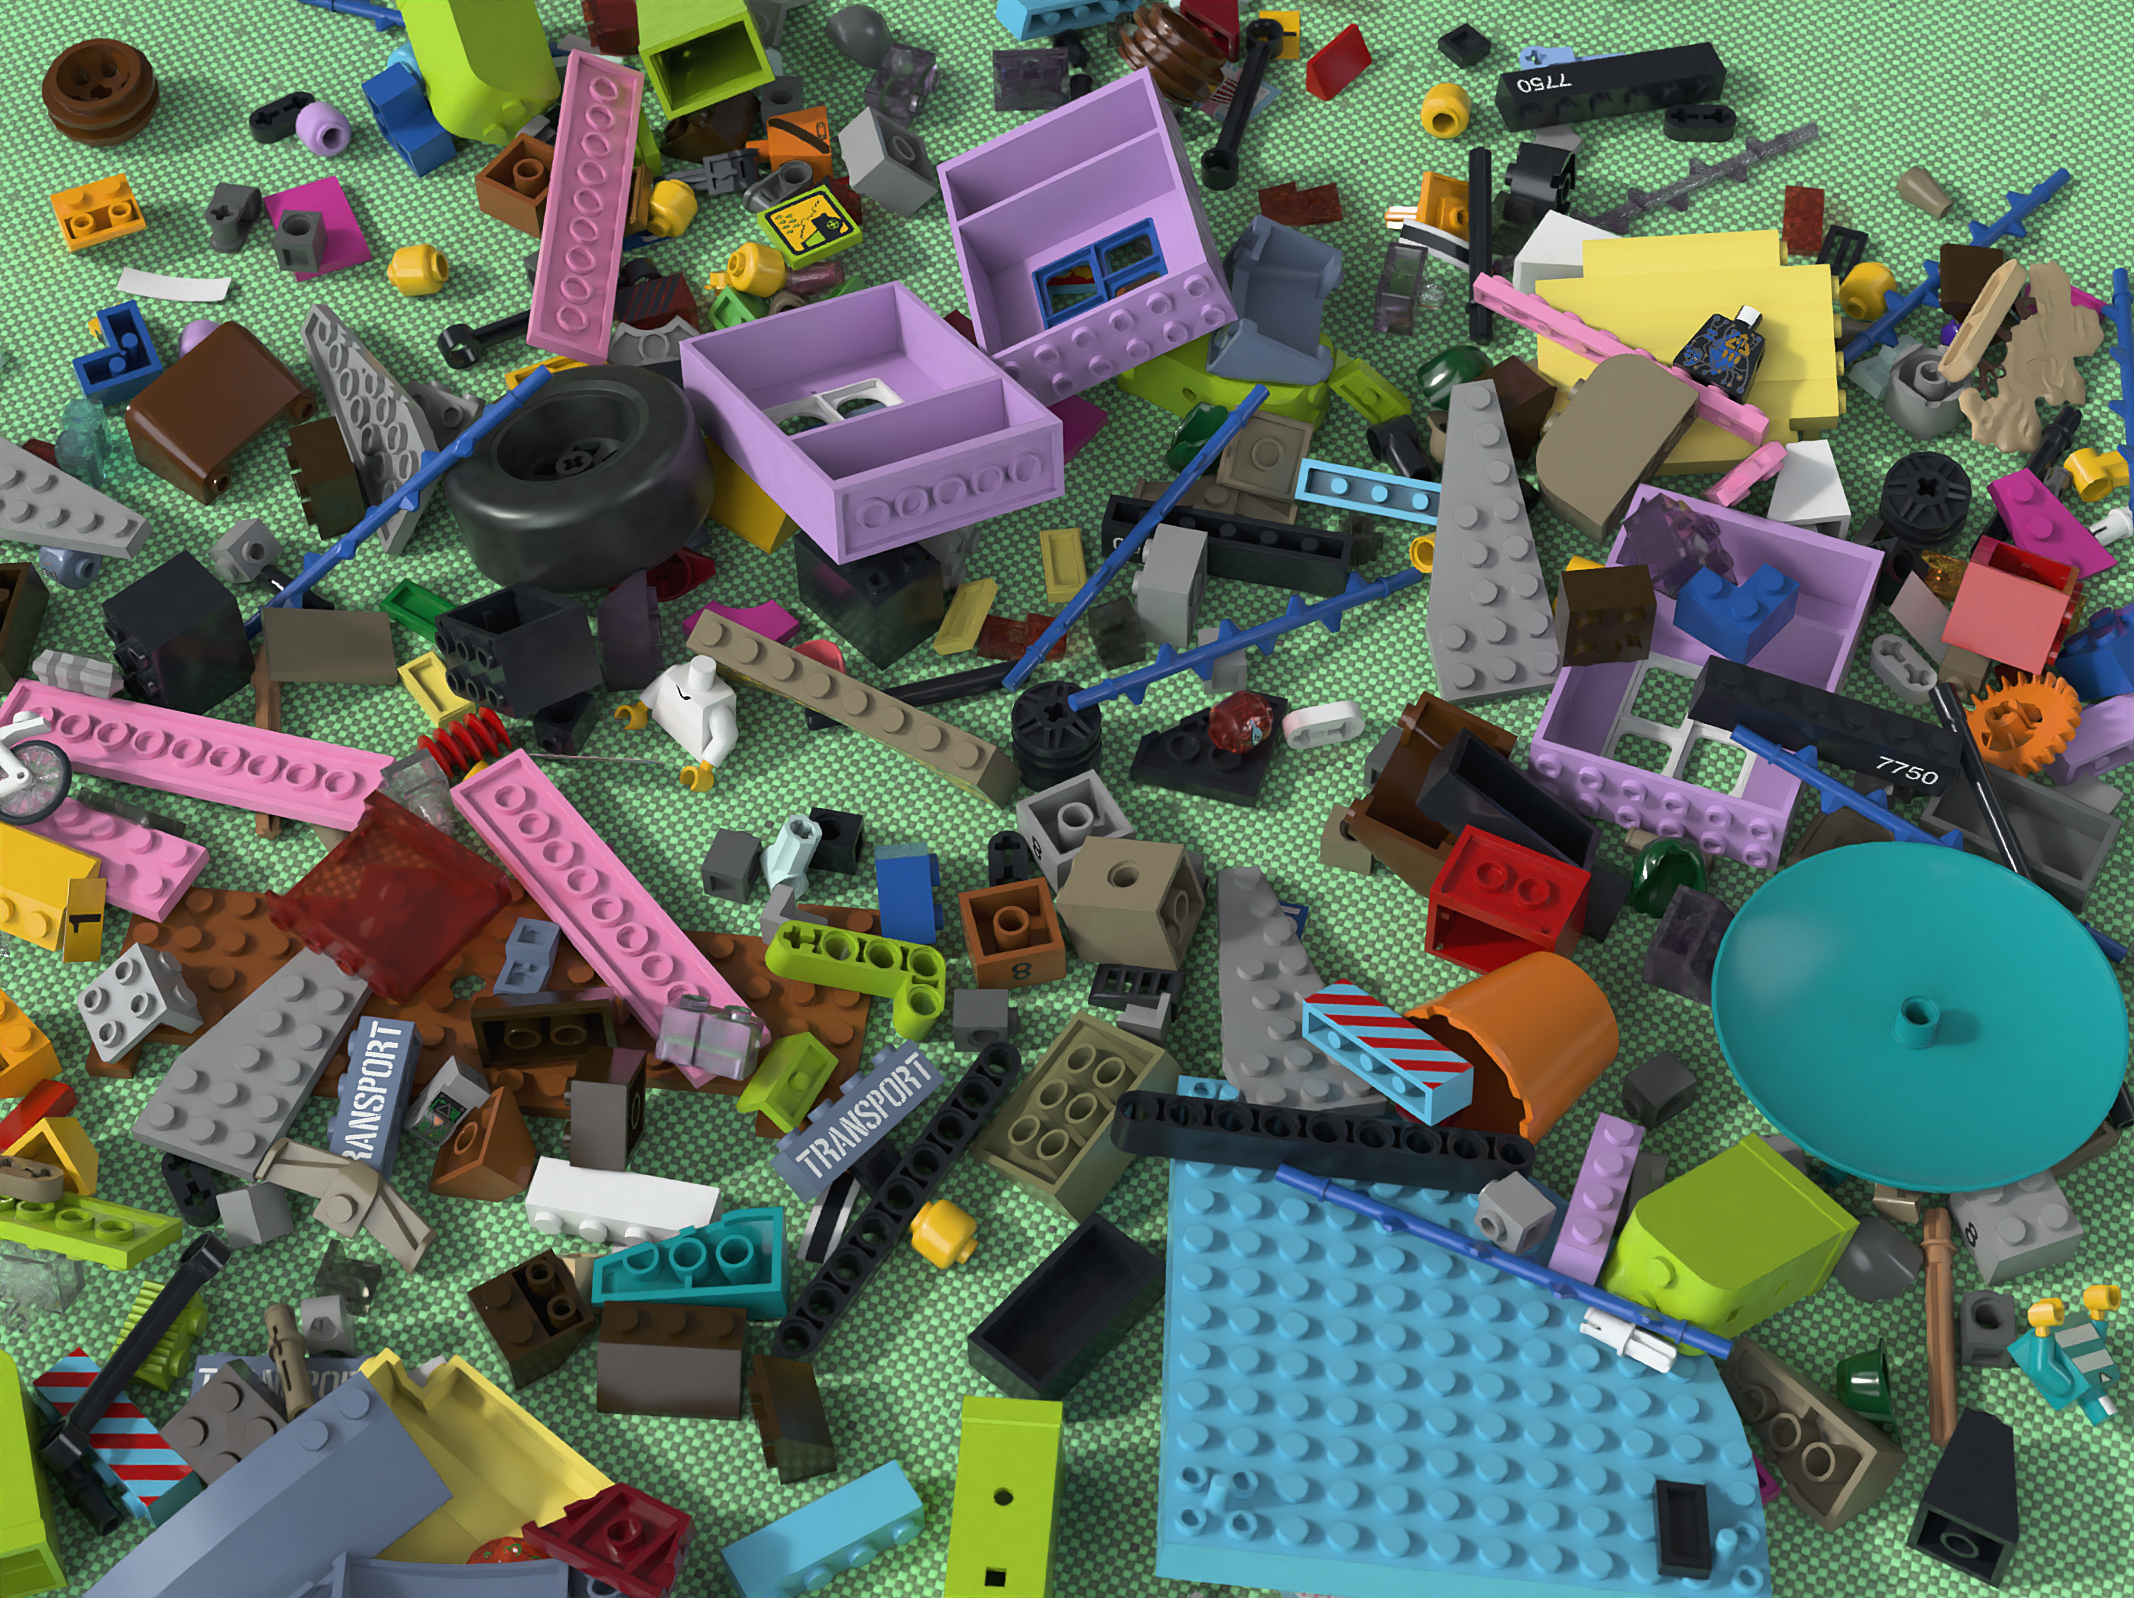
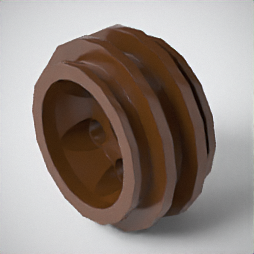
M1154 2L1150 9L1138 6L1133 14L1138 26L1125 23L1120 29L1119 33L1123 41L1119 45L1118 51L1121 57L1134 72L1148 66L1161 93L1171 102L1188 108L1191 107L1193 101L1206 103L1211 95L1207 84L1219 87L1225 78L1220 68L1224 67L1227 60L1221 50L1200 28L1175 9L1161 2Z
M97 38L84 40L70 46L54 59L42 82V100L48 109L49 118L59 133L83 145L105 147L119 145L136 137L149 124L160 103V87L154 76L153 66L143 52L119 40Z

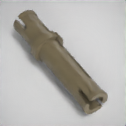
M279 1303L269 1307L263 1317L270 1339L267 1345L269 1358L276 1363L286 1403L288 1421L292 1422L316 1404L305 1360L307 1351L305 1337L298 1332L294 1309H290L288 1304Z

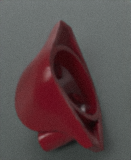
M684 545L674 555L655 568L629 581L609 587L608 591L650 602L672 601L685 595L715 575L714 559L696 553Z

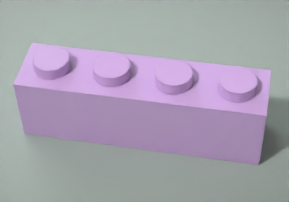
M2134 692L2115 695L2113 698L2097 705L2089 704L2082 708L2079 714L2082 719L2078 728H2075L2077 734L2072 741L2065 742L2068 746L2066 751L2056 753L2054 755L2056 761L2052 764L2044 763L2042 765L2058 787L2074 783L2085 773L2098 777L2134 761Z
M1600 1112L1548 1265L1549 1269L1594 1286L1613 1233L1645 1131L1644 1127Z

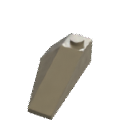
M1742 1336L1719 1373L1744 1420L1747 1423H1752L1764 1443L1765 1448L1763 1452L1770 1463L1777 1465L1788 1485L1785 1489L1792 1501L1827 1532L1835 1531L1882 1497L1909 1456L1906 1451L1871 1422L1747 1336Z

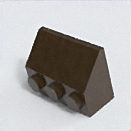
M587 986L583 989L562 991L546 989L537 993L514 995L499 993L490 997L476 998L470 1010V1018L483 1068L584 1060L593 1045L619 1048L618 1007L613 986Z
M605 1300L598 1339L597 1413L740 1421L752 1338L747 1308Z

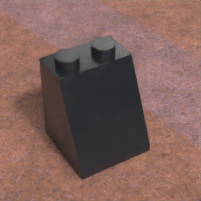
M1966 1406L1920 1501L1906 1546L1999 1589L2019 1539L2013 1427L2002 1423L1998 1417L1991 1413L1978 1412Z

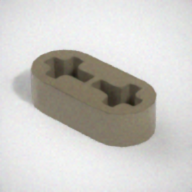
M0 1155V1194L35 1203L59 1200L64 1194V1171L53 1165L16 1156Z

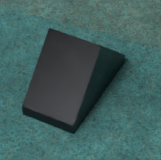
M1595 855L1590 871L1592 876L1583 934L1603 943L1633 882L1630 870Z

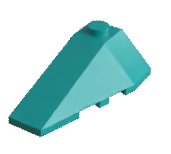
M783 1206L736 1209L722 1214V1220L697 1229H695L694 1225L680 1229V1235L655 1244L646 1241L594 1260L591 1302L593 1307L604 1308L605 1300L747 1308L749 1320L784 1318L790 1311L791 1273Z

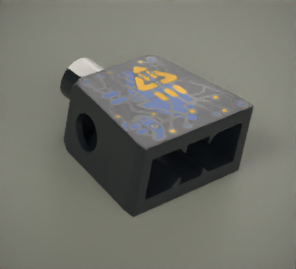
M1746 305L1740 308L1733 321L1720 314H1713L1673 360V367L1685 370L1692 376L1693 381L1705 387L1713 385L1722 389L1728 394L1730 400L1744 406L1765 353L1766 339L1755 332L1763 316L1756 309Z

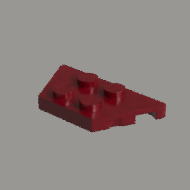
M623 1482L605 1488L591 1498L580 1499L564 1506L563 1509L566 1516L540 1528L535 1520H532L520 1528L525 1543L632 1598H670L696 1533L691 1515Z

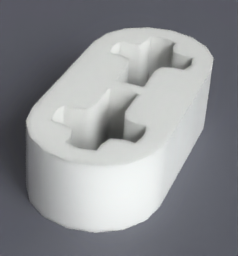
M1885 634L1876 638L1872 644L1869 656V665L1872 670L1906 703L1921 705L1930 701L1928 692L1937 684V674L1934 669L1903 638L1893 634Z
M1339 701L1293 711L1282 720L1281 726L1288 746L1298 750L1351 740L1363 732L1365 722L1357 703L1353 701Z

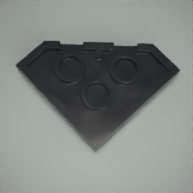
M1246 690L1232 696V702L1212 710L1209 706L1180 719V725L1162 733L1155 730L1142 736L1130 768V780L1255 808L1282 729V720L1286 717L1288 711V699ZM1252 719L1255 726L1261 730L1262 737L1258 741L1260 742L1259 744L1247 751L1241 745L1252 746V727L1249 722ZM1268 733L1269 736L1264 739L1265 734Z

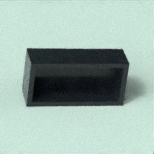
M1465 726L1432 759L1416 802V806L1422 809L1423 813L1430 820L1443 825L1456 835L1458 839L1468 824L1587 872L1591 871L1602 834L1601 830Z
M1094 1211L967 1336L969 1365L1012 1399L1060 1402L1165 1295L1166 1264Z

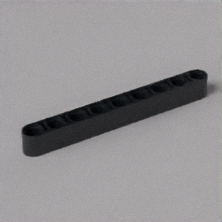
M995 1041L983 1049L781 1321L770 1349L771 1356L806 1364L813 1362L908 1232L907 1230L917 1214L933 1198L1011 1091L1022 1064L1019 1050L1013 1044L1006 1041ZM989 1066H1001L1007 1073H996ZM974 1098L983 1106L973 1107L964 1099ZM949 1131L957 1136L958 1140L950 1141L944 1139L939 1132ZM925 1165L933 1171V1174H921L914 1166ZM888 1200H902L907 1204L908 1208H894ZM867 1233L875 1234L882 1239L883 1243L871 1244L862 1235ZM841 1268L852 1270L857 1278L846 1280L836 1270ZM810 1305H825L830 1309L831 1314L826 1316L818 1315L811 1310ZM789 1339L797 1340L804 1346L805 1350L793 1352L788 1350L783 1342Z
M1141 1090L1127 1091L1118 1098L1110 1131L1111 1142L1114 1146L1130 1154L1278 1171L1279 1166L1284 1163L1318 1176L1480 1194L1482 1189L1492 1180L1497 1179L1501 1181L1516 1171L1528 1181L1536 1157V1151L1532 1143L1524 1137L1515 1134L1439 1125L1430 1127L1422 1123Z

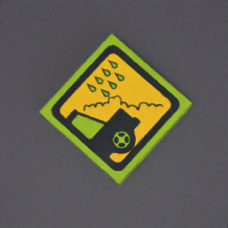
M825 185L756 214L757 224L774 246L783 254L784 259L794 271L863 242L862 231Z

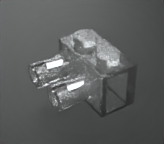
M427 747L380 770L384 788L379 790V794L386 809L391 813L386 816V821L395 838L403 837L412 851L425 845L439 868L442 869L451 867L460 859L459 849L450 838L454 830L458 829L459 826L447 776Z
M11 1240L0 1241V1302L10 1304L1 1314L3 1325L10 1331L15 1332L18 1329L19 1333H26L41 1311L63 1315L86 1286L82 1261L70 1260L66 1257V1254L51 1250H31L26 1247V1244Z

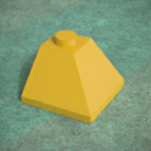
M44 1117L1 1154L59 1167L64 1171L65 1191L89 1197L96 1193L99 1154L76 1117Z

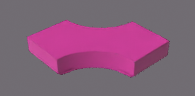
M712 600L682 622L683 632L690 637L702 612L706 608L782 645L801 631L800 622L773 600L748 609L730 608Z

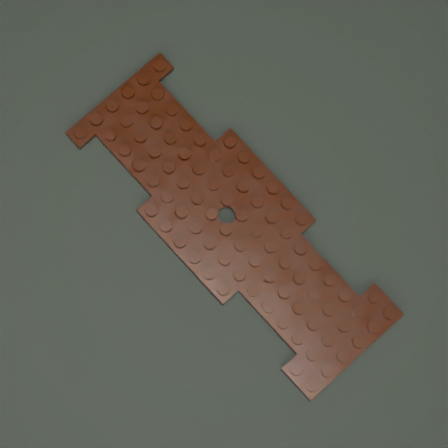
M366 866L357 901L192 887L191 884L163 923L133 913L119 958L136 942L160 952L167 951L175 956L182 966L180 973L187 987L197 998L196 1007L204 1023L192 1034L167 1024L159 1023L115 1064L102 1061L94 1042H92L85 1067L89 1076L133 1080L144 1042L191 1046L386 878L425 891L428 902L309 1096L338 1098L337 1091L340 1076L342 1073L348 1072L351 1057L348 1055L349 1038L353 1030L358 1031L361 1015L415 1022L420 1031L423 1043L408 1105L414 1104L422 1090L451 1056L455 1055L485 1076L490 1092L502 1086L511 1089L522 1115L571 1120V1106H565L564 1090L567 1079L573 1078L575 1075L578 1061L583 1060L483 1068L470 1018V1010L476 998L494 995L493 988L506 962L505 946L518 917L553 922L517 879ZM798 903L797 909L826 918L829 927L882 937L880 910ZM681 930L770 1031L771 1042L750 1055L747 1072L740 1077H734L737 1066L735 1064L696 1089L669 1057L662 1059V1048L615 995L619 1019V1048L647 1051L646 1088L741 1096L776 1040L809 1031L839 1062L800 1123L798 1129L803 1132L813 1123L807 1116L827 1098L835 1104L844 1096L839 1087L860 1070L873 995L775 975L766 965L765 954L769 945L763 943L761 936ZM562 932L546 989L562 991L583 989L587 986L609 987ZM477 976L485 981V990L476 992L471 1000H461L453 994L452 987L454 983L462 977ZM758 1110L755 1124L756 1137L782 1139L787 1133L782 1131L761 1110Z

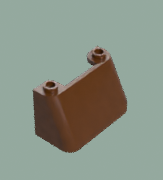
M231 320L221 324L135 396L126 409L125 424L138 464L205 506H208L230 487L232 472L229 460L281 415L284 421L295 426L308 421L319 408L314 392L249 329Z
M1423 691L1416 705L1408 702L1403 710L1397 726L1404 730L1370 794L1367 793L1363 800L1357 797L1354 798L1344 821L1350 824L1348 830L1350 835L1416 893L1429 899L1430 889L1458 841L1456 835L1440 823L1430 820L1423 813L1422 809L1416 806L1432 759L1464 726L1508 760L1518 736Z

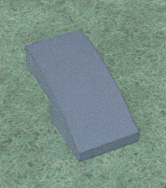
M518 917L505 946L506 962L493 988L494 995L499 993L510 995L537 993L546 989L562 933L561 926L558 923Z

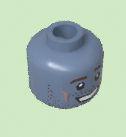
M41 545L39 551V566L42 573L67 589L78 590L86 587L98 575L102 563L100 554Z

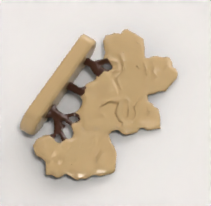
M2016 259L2009 260L1999 267L1986 283L1937 367L1938 372L1949 382L1955 383L1964 379L1978 366L1980 374L1979 387H1968L1961 392L1959 396L1960 410L1972 423V439L1978 441L1983 446L1993 443L2002 453L2013 454L2019 450L2024 453H2033L2041 441L2042 433L2040 418L2034 403L2038 397H2043L2051 406L2063 405L2065 400L2074 405H2086L2085 381L2074 366L2073 358L2084 355L2092 356L2104 341L2103 328L2099 325L2097 312L2083 305L2074 307L2071 304L2070 278L2053 260H2050L2047 265L2043 263L2031 264L2028 273ZM2029 273L2031 287L2029 296L2018 297ZM2012 304H2014L2021 322L2019 325L2005 331L2000 325ZM2030 304L2034 305L2038 313L2034 314L2027 306ZM1996 333L2006 343L2008 349L2007 356L2002 363L1989 364L1983 357V354ZM1994 369L2003 370L2004 375L1998 377ZM1989 372L1998 385L1999 394L1995 398L1992 397L1987 385L1991 380L1987 376ZM1982 389L1986 392V401L1980 396Z

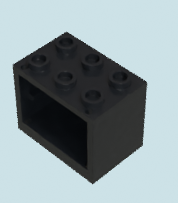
M804 530L793 536L800 601L881 671H884L939 631L944 620L941 562L917 542L838 565Z
M187 550L176 555L101 604L107 622L103 623V627L116 649L112 650V654L125 674L122 676L124 687L132 697L137 698L140 696L145 701V704L202 716L251 683V675L255 672V661L236 596Z
M519 582L434 616L437 628L435 641L441 653L444 654L448 669L445 673V678L450 690L458 697L513 719H519L604 683L585 605L582 602L524 582Z

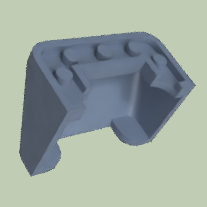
M1257 214L1231 247L1222 263L1238 319L1210 332L1206 371L1220 378L1311 386L1316 385L1320 380L1325 381L1332 371L1334 359L1330 357L1331 353L1328 347L1324 345L1318 346L1323 302L1330 291H1337L1344 277V270L1341 269L1343 251Z

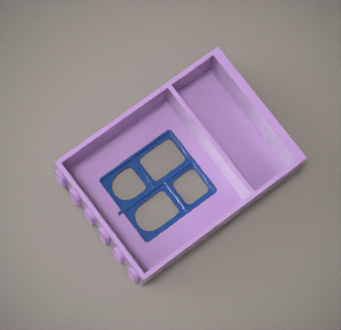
M1148 66L936 166L978 349L1045 407H1049L1238 319L1178 122ZM1148 235L1154 255L1110 275L1105 259L1106 254L1136 238ZM1083 263H1090L1098 294L1054 314L1047 282L1051 278ZM1153 273H1160V278L1116 298V293L1119 289Z

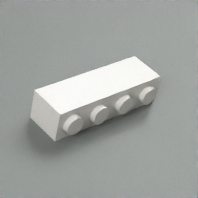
M541 1156L525 1200L530 1227L536 1228L543 1233L555 1235L561 1232L581 1236L583 1239L594 1243L604 1241L626 1244L628 1247L646 1241L653 1244L680 1235L679 1230L694 1225L695 1229L722 1220L721 1215L724 1214L720 1188L627 1171L571 1167L570 1161Z

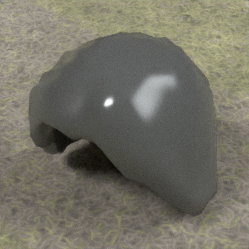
M859 3L848 4L841 7L828 18L824 28L826 35L834 40L841 52L861 66L877 70L886 61L892 59V50H895L893 37L886 20L874 8Z
M1867 1213L1854 1216L1860 1224L1832 1273L1853 1297L1868 1304H1872L1880 1299L1898 1297L1902 1290L1911 1285L1915 1280L1917 1270L1924 1261L1923 1249L1913 1244L1896 1227L1881 1218Z

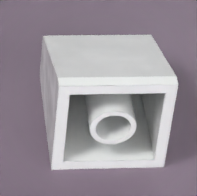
M1549 210L1515 258L1512 285L1514 289L1528 296L1529 293L1535 294V280L1583 278L1582 240L1623 237Z
M1828 440L1801 441L1786 444L1785 450L1788 454L1782 459L1784 467L1778 473L1767 519L1846 541L1851 512Z

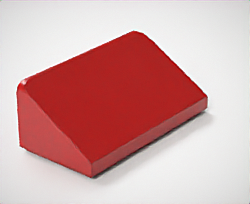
M1355 23L1350 24L1307 62V92L1323 101H1330L1371 65V55L1358 25Z
M43 1078L0 1123V1155L44 1117H66L79 1103L73 1088L66 1083Z

